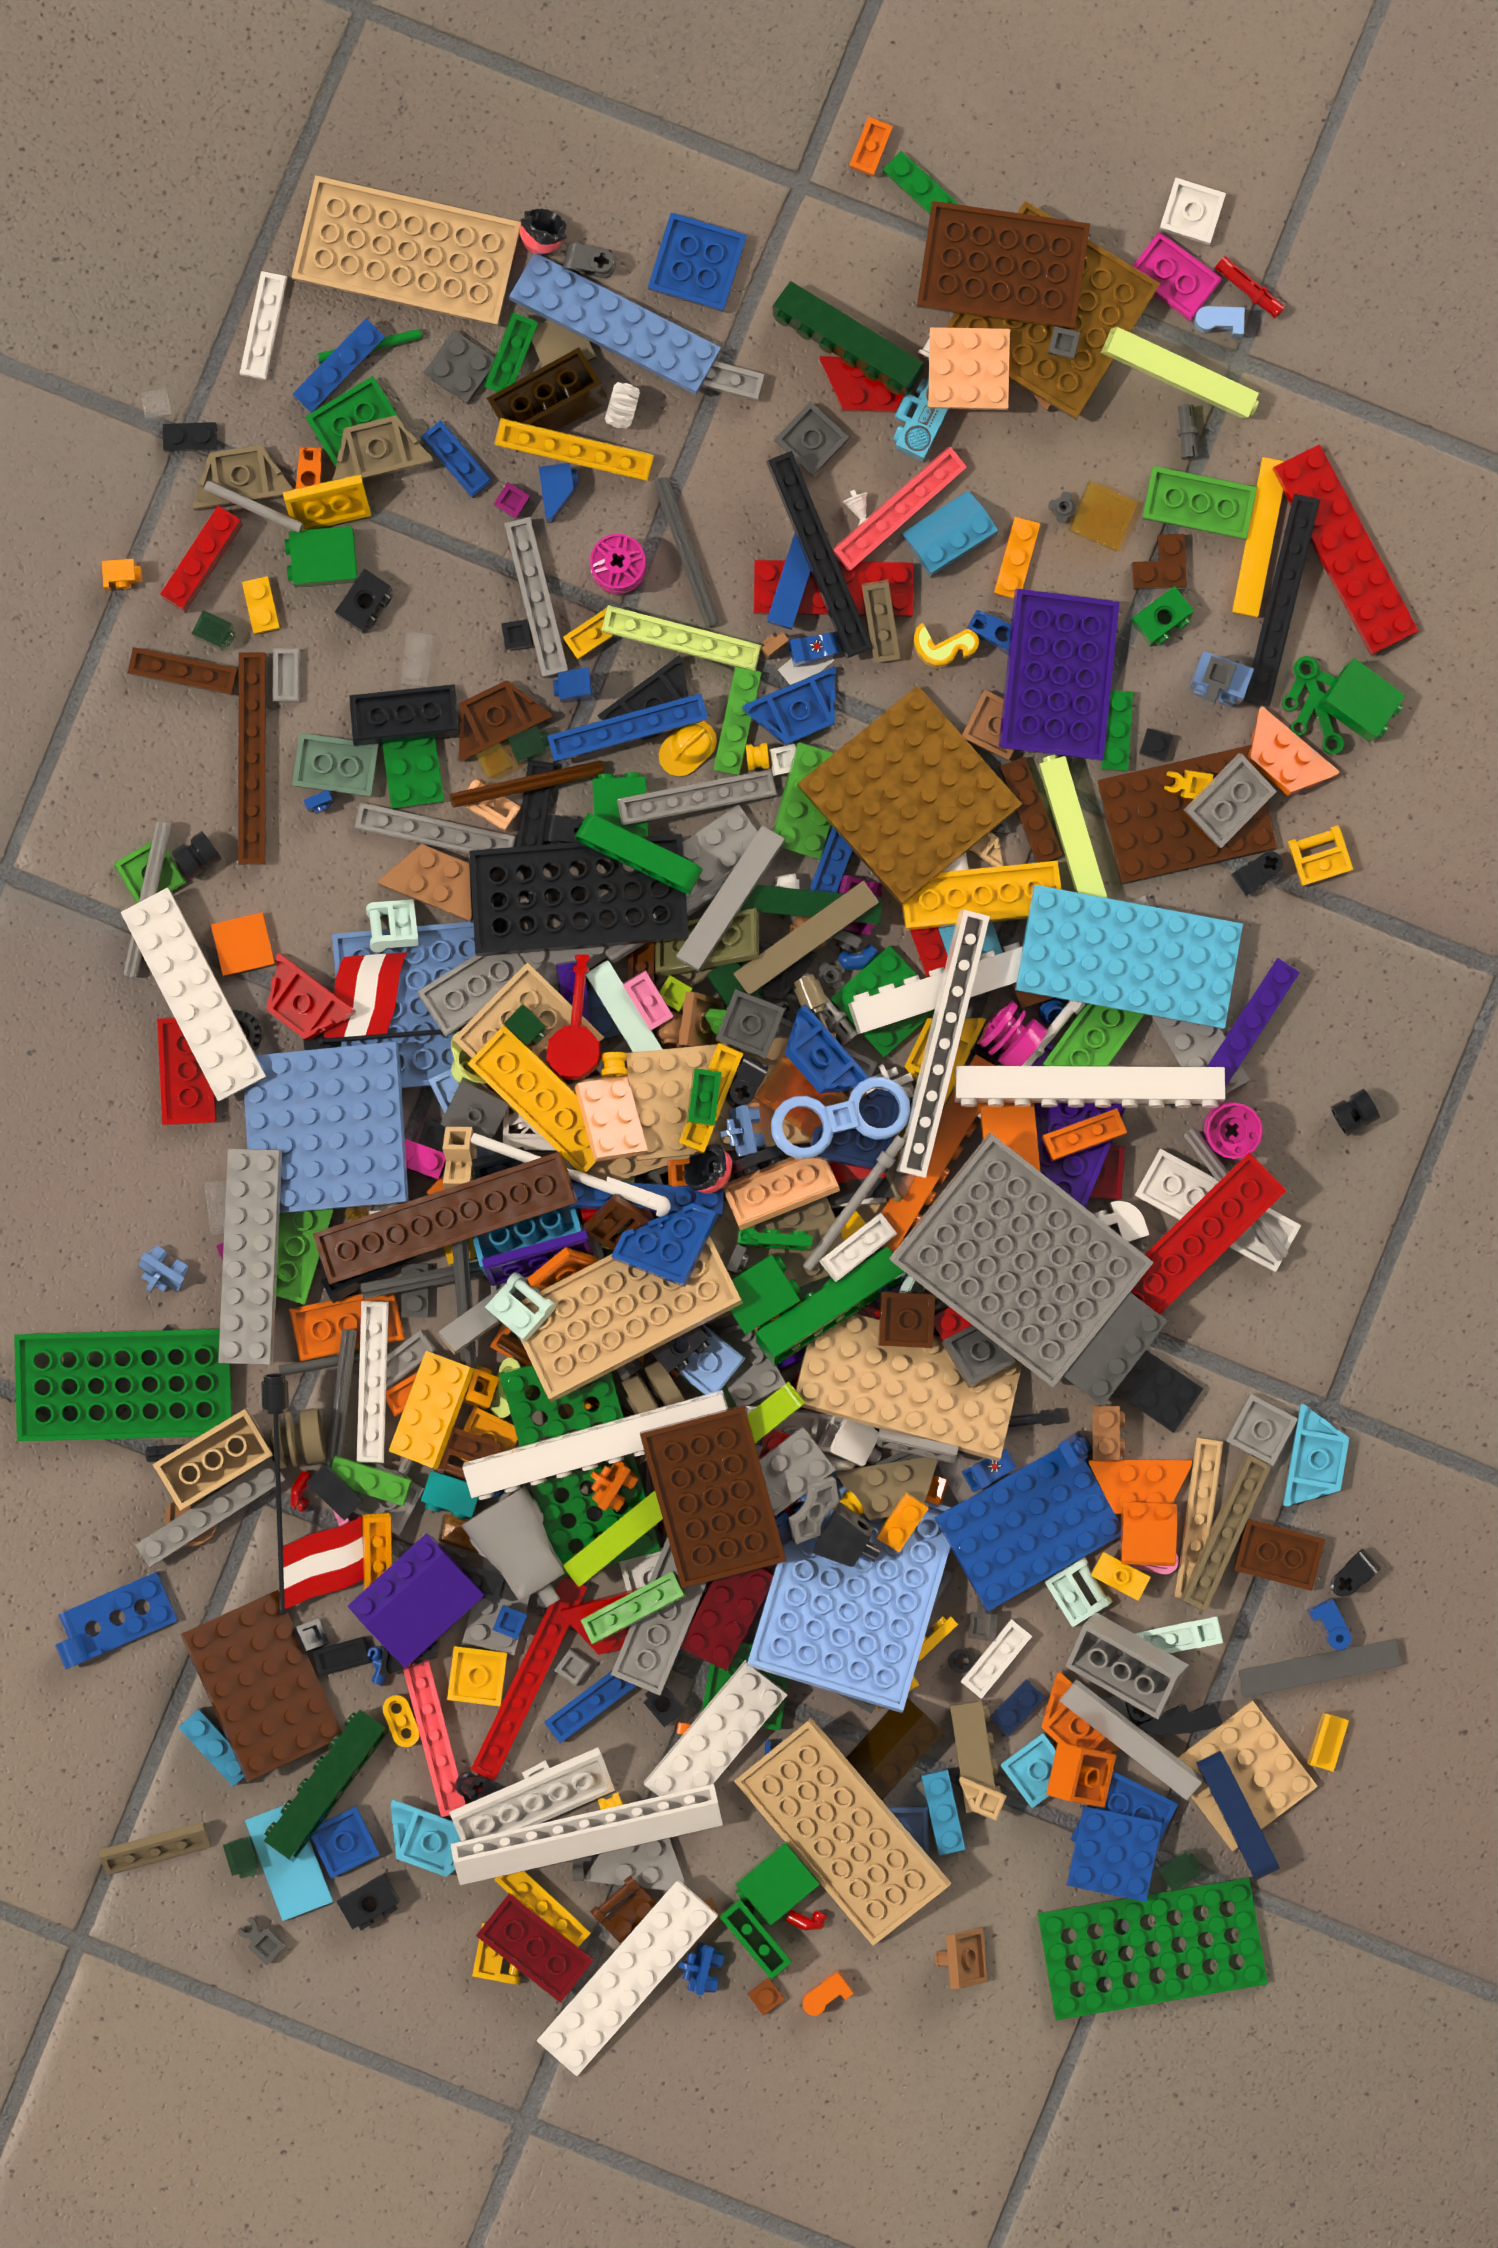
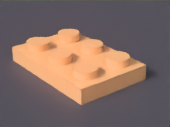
M628 1076L577 1083L575 1090L594 1162L645 1154L648 1150L632 1090L629 1087Z

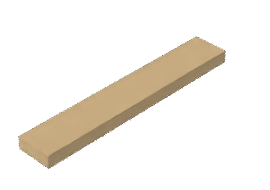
M1196 1438L1174 1597L1181 1598L1211 1531L1223 1441Z

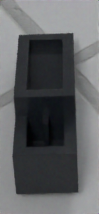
M1213 1702L1191 1712H1188L1186 1705L1182 1703L1163 1712L1159 1719L1151 1717L1136 1724V1726L1145 1733L1175 1735L1205 1730L1223 1722Z

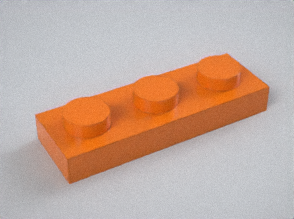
M1116 1108L1042 1136L1051 1162L1125 1136L1127 1131Z

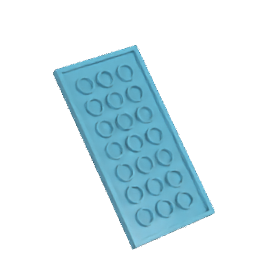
M1034 885L1015 991L1225 1029L1243 924Z

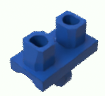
M698 1942L696 1953L689 1952L687 1962H678V1967L685 1969L683 1979L689 1980L687 1990L693 1991L698 1995H703L704 1992H716L718 1978L708 1975L710 1966L721 1968L725 1955L706 1943Z

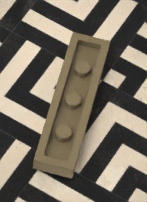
M201 1822L99 1850V1856L106 1874L110 1875L211 1846L205 1826Z

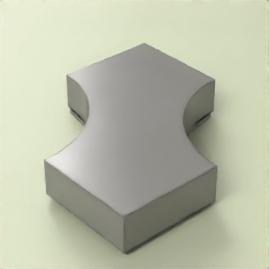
M832 1476L809 1484L808 1495L804 1505L797 1513L788 1517L792 1542L796 1545L820 1536L824 1517L839 1503L836 1479Z

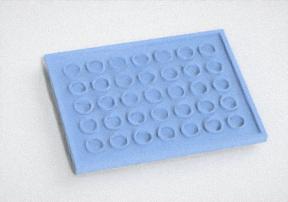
M832 1472L826 1478L832 1476L836 1479L838 1496L840 1500L843 1498L844 1493H846L847 1490L845 1489L843 1484L837 1479L836 1472ZM808 1491L798 1498L797 1503L806 1501ZM926 1501L925 1504L929 1509L900 1552H897L876 1538V1535L887 1519L869 1522L864 1514H861L860 1517L874 1528L869 1541L882 1549L875 1562L860 1555L854 1567H849L812 1553L818 1537L797 1545L791 1540L784 1545L786 1561L778 1563L747 1666L902 1713L950 1550V1545L934 1517L951 1507ZM833 1509L824 1517L821 1524V1532L832 1515Z

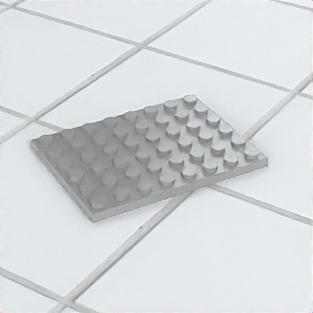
M992 1133L986 1136L889 1258L895 1265L1053 1388L1153 1264V1261Z

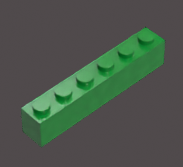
M888 1247L881 1251L877 1249L866 1258V1261L854 1267L837 1282L833 1278L823 1285V1289L817 1293L811 1292L807 1294L800 1304L794 1308L791 1306L779 1314V1318L774 1321H767L759 1326L756 1332V1343L774 1367L880 1298L881 1291L889 1292L904 1282L906 1272L889 1260L893 1253Z

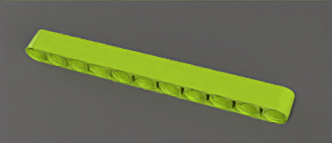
M789 1382L748 1414L755 1444L806 1403ZM652 1492L562 1566L578 1587L586 1583L663 1520L656 1492Z

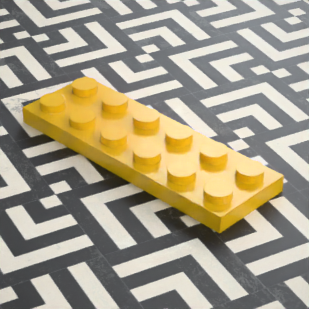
M1058 861L941 872L902 905L905 930L955 926L960 910H968L990 916L989 922L1028 918L1034 885L1062 890Z
M503 1025L468 1062V1065L558 1152L562 1151L563 1157L576 1170L587 1173L597 1161L594 1162L576 1092L506 1025Z

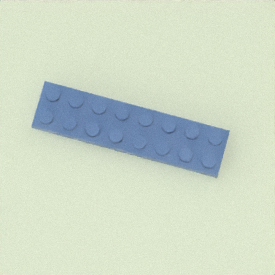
M532 255L509 296V300L694 395H697L721 352V347L566 268L563 269V266L541 255Z

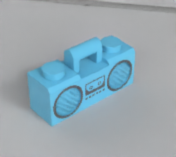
M929 377L927 380L922 378L916 393L920 394L919 398L907 394L894 416L897 420L906 423L904 427L899 425L893 437V440L896 441L895 449L920 462H924L949 409H928ZM912 404H915L918 407L913 417H907Z

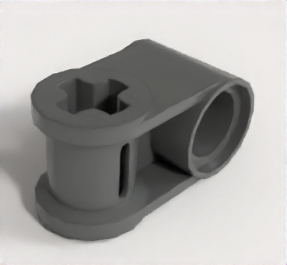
M569 242L567 244L563 269L566 268L578 275L607 278L613 274L615 263L612 254L608 250ZM602 259H606L607 264H604L603 268H599L598 263H601Z

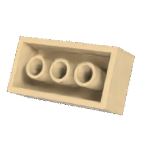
M247 1408L152 1465L181 1511L272 1457L274 1453Z

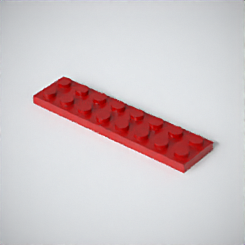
M1320 444L1274 466L1272 470L1283 488L1290 505L1292 504L1294 494L1320 499L1310 542L1370 655L1418 632L1419 630Z
M1249 1152L1144 1254L1153 1261V1264L1130 1292L1160 1315L1262 1216L1287 1189Z

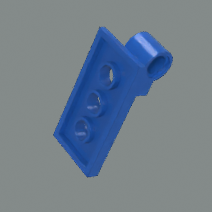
M154 1572L58 1614L69 1639L56 1644L55 1647L66 1670L178 1621L158 1572ZM140 1599H145L150 1604V1610L145 1615L139 1614L135 1609V1604ZM121 1610L125 1614V1621L122 1625L112 1623L111 1614L113 1611ZM97 1621L100 1624L101 1631L97 1636H91L87 1633L86 1625L88 1622Z

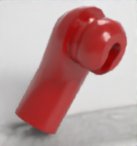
M306 1471L300 1473L291 1488L290 1505L299 1512H304L309 1505V1500L303 1498V1494L308 1487L306 1482L312 1475Z
M791 1909L785 1921L805 1931L821 1930L825 1926L824 1922L827 1919V1915L820 1911H814L812 1918Z

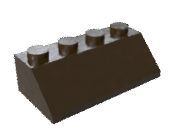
M580 347L487 397L499 422L500 418L554 431L609 402L601 381Z
M907 1698L903 1712L900 1713L889 1709L850 1752L846 1759L877 1796L883 1800L944 1731Z

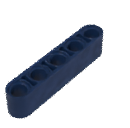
M1218 1751L1196 1762L1254 1879L1257 1881L1280 1869L1222 1752Z

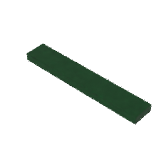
M756 885L740 911L756 908L759 913L812 918L844 894ZM876 897L879 903L853 922L880 925L883 898Z

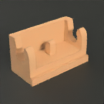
M476 779L473 780L468 789L486 785ZM506 797L464 805L467 809L507 832L521 809V806Z

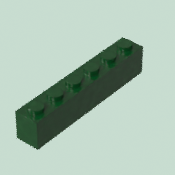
M792 281L788 283L773 304V316L779 324L786 327L789 325L802 338L806 340L811 339L818 343L819 347L826 353H834L841 357V360L847 366H855L862 370L863 374L870 380H878L885 384V387L893 394H901L906 397L923 373L924 362Z
M360 1709L357 1713L353 1712L345 1722L347 1727L341 1735L337 1734L329 1744L331 1749L326 1756H321L313 1766L315 1771L310 1778L303 1779L297 1788L299 1793L294 1800H288L281 1810L283 1815L278 1822H272L265 1831L264 1835L267 1837L264 1839V1842L292 1862L299 1856L389 1732L384 1726Z

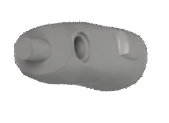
M525 1485L469 1519L461 1526L470 1537L469 1540L478 1551V1554L486 1557L501 1572L519 1601L537 1591L544 1605L548 1607L560 1599L550 1582L566 1573V1571L562 1567L563 1564L555 1553L543 1525L544 1513L541 1512L536 1499L532 1498Z

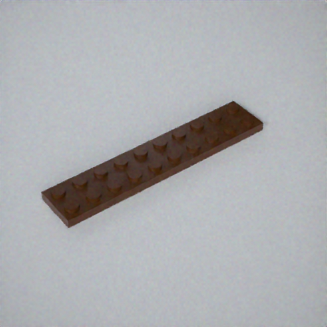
M562 1151L313 1233V1237L328 1283L332 1284L577 1203L578 1200Z

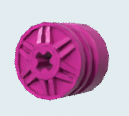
M611 534L603 537L594 546L590 555L591 573L595 583L604 592L611 595H626L634 592L642 584L646 575V558L642 546L634 538L625 534ZM613 558L624 559L622 561L623 567L612 566L614 564Z
M1013 1001L994 1014L984 1027L983 1033L977 1042L979 1046L984 1048L993 1041L987 1050L990 1055L1002 1048L1003 1052L998 1061L1004 1066H1022L1040 1045L1048 1031L1035 1019L1022 1025L1021 1023L1026 1012L1022 1009L1014 1015L1018 1005Z
M1234 1102L1218 1104L1217 1108L1209 1110L1202 1126L1203 1138L1213 1152L1219 1156L1232 1159L1245 1157L1249 1152L1255 1151L1261 1142L1263 1131L1261 1120L1255 1111L1244 1104ZM1227 1124L1236 1125L1234 1128L1236 1134L1234 1136L1230 1134L1225 1135L1227 1132L1225 1126Z

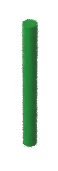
M420 328L387 336L372 351L422 339ZM335 349L317 353L319 363H323Z

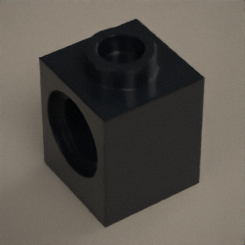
M664 1686L661 1695L650 1691L644 1694L647 1697L644 1704L663 1727H666L685 1710L666 1686ZM660 1696H665L670 1700V1708L666 1711H659L655 1707V1700Z

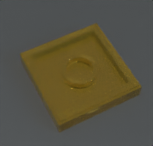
M1089 481L1068 531L1116 552L1120 547L1137 502Z

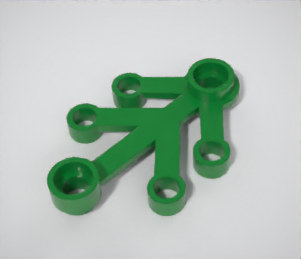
M1310 656L1300 657L1293 666V674L1296 680L1289 694L1283 698L1281 706L1287 712L1294 711L1298 706L1297 698L1306 684L1309 696L1297 720L1291 724L1290 730L1298 737L1304 735L1307 730L1306 724L1313 710H1315L1324 736L1322 749L1329 755H1336L1343 749L1344 740L1341 735L1334 733L1327 711L1318 705L1326 693L1319 690L1316 682L1319 681L1331 687L1336 678L1321 671L1318 662ZM1302 666H1309L1311 669L1310 674H1303L1301 671ZM1292 699L1295 703L1294 707L1288 708L1285 705V700ZM1301 724L1303 732H1295L1294 725ZM1329 740H1334L1337 743L1336 749L1328 747L1327 743Z

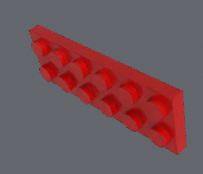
M755 560L754 614H769L786 560ZM837 561L859 616H867L862 584L888 580L894 616H913L914 563L859 562L852 570H847L840 561ZM810 571L797 615H828Z

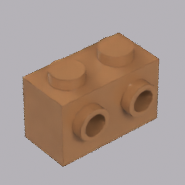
M1091 1406V1460H1120V1454L1125 1453V1440L1120 1438V1428L1125 1426V1413L1120 1412V1406Z

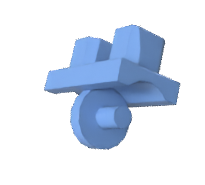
M742 1105L728 1110L727 1130L720 1132L721 1138L729 1137L730 1145L735 1146L737 1157L756 1153L758 1149L766 1146L762 1133L753 1134L752 1124L759 1123L761 1119L758 1108H748V1105Z
M158 1245L148 1254L144 1252L141 1256L138 1267L145 1271L141 1278L149 1282L146 1290L150 1293L155 1287L162 1292L167 1287H170L178 1293L183 1286L188 1265L180 1260H176L171 1268H168L162 1264L168 1253Z

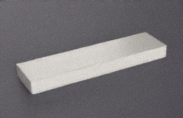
M261 271L240 376L265 381L267 379L288 280L287 276Z

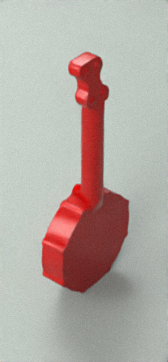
M577 954L575 955L577 965L573 967L575 983L570 1026L564 1025L563 1028L559 1029L548 1039L546 1058L548 1064L551 1065L552 1069L562 1079L583 1080L599 1067L601 1057L600 1042L586 1026H581L586 974L589 973L587 963L591 961L589 955Z

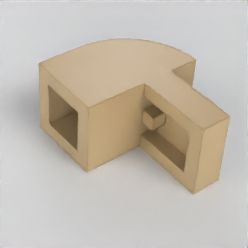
M472 1127L445 1128L443 1153L446 1159L443 1179L444 1189L472 1181L473 1173L475 1172L472 1159L477 1158V1147L471 1143V1138L474 1134Z

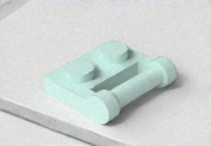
M414 899L372 902L366 906V914L370 918L372 934L370 948L373 952H382L386 948L418 946ZM388 914L390 935H382L381 915Z
M514 1272L485 1308L521 1340L526 1342L552 1314L556 1304L550 1299L546 1300L523 1281L524 1277L521 1274ZM517 1289L539 1307L536 1314L531 1312L512 1295Z
M1086 1557L1079 1559L1044 1581L1072 1627L1113 1602L1109 1595H1105L1096 1578L1090 1576L1092 1572L1087 1566L1089 1562ZM1077 1570L1097 1600L1093 1605L1089 1604L1071 1575Z

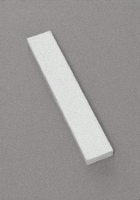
M361 1301L357 1462L384 1463L389 1302Z

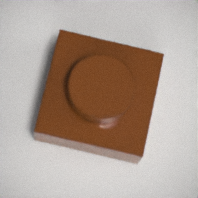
M769 1977L747 1993L763 2016L785 2000Z

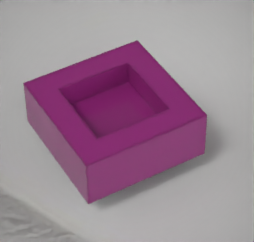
M507 482L494 502V506L517 519L530 499V495Z

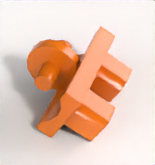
M623 1460L613 1463L611 1468L605 1465L601 1473L593 1470L590 1476L596 1481L591 1488L596 1492L592 1499L598 1503L599 1508L605 1511L608 1507L620 1510L625 1497L618 1493L621 1485L632 1489L639 1478Z

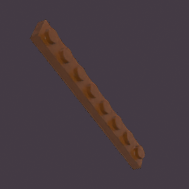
M239 652V865H266L265 652Z

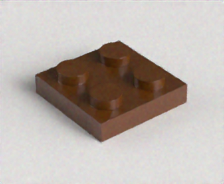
M881 1291L878 1345L933 1348L935 1295Z

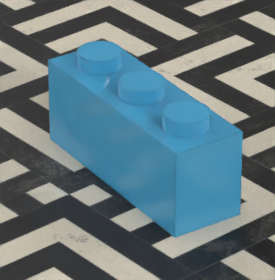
M199 1708L178 1727L232 1787L244 1778L225 1733L202 1708Z
M947 1768L921 1774L938 1854L944 1855L965 1850Z

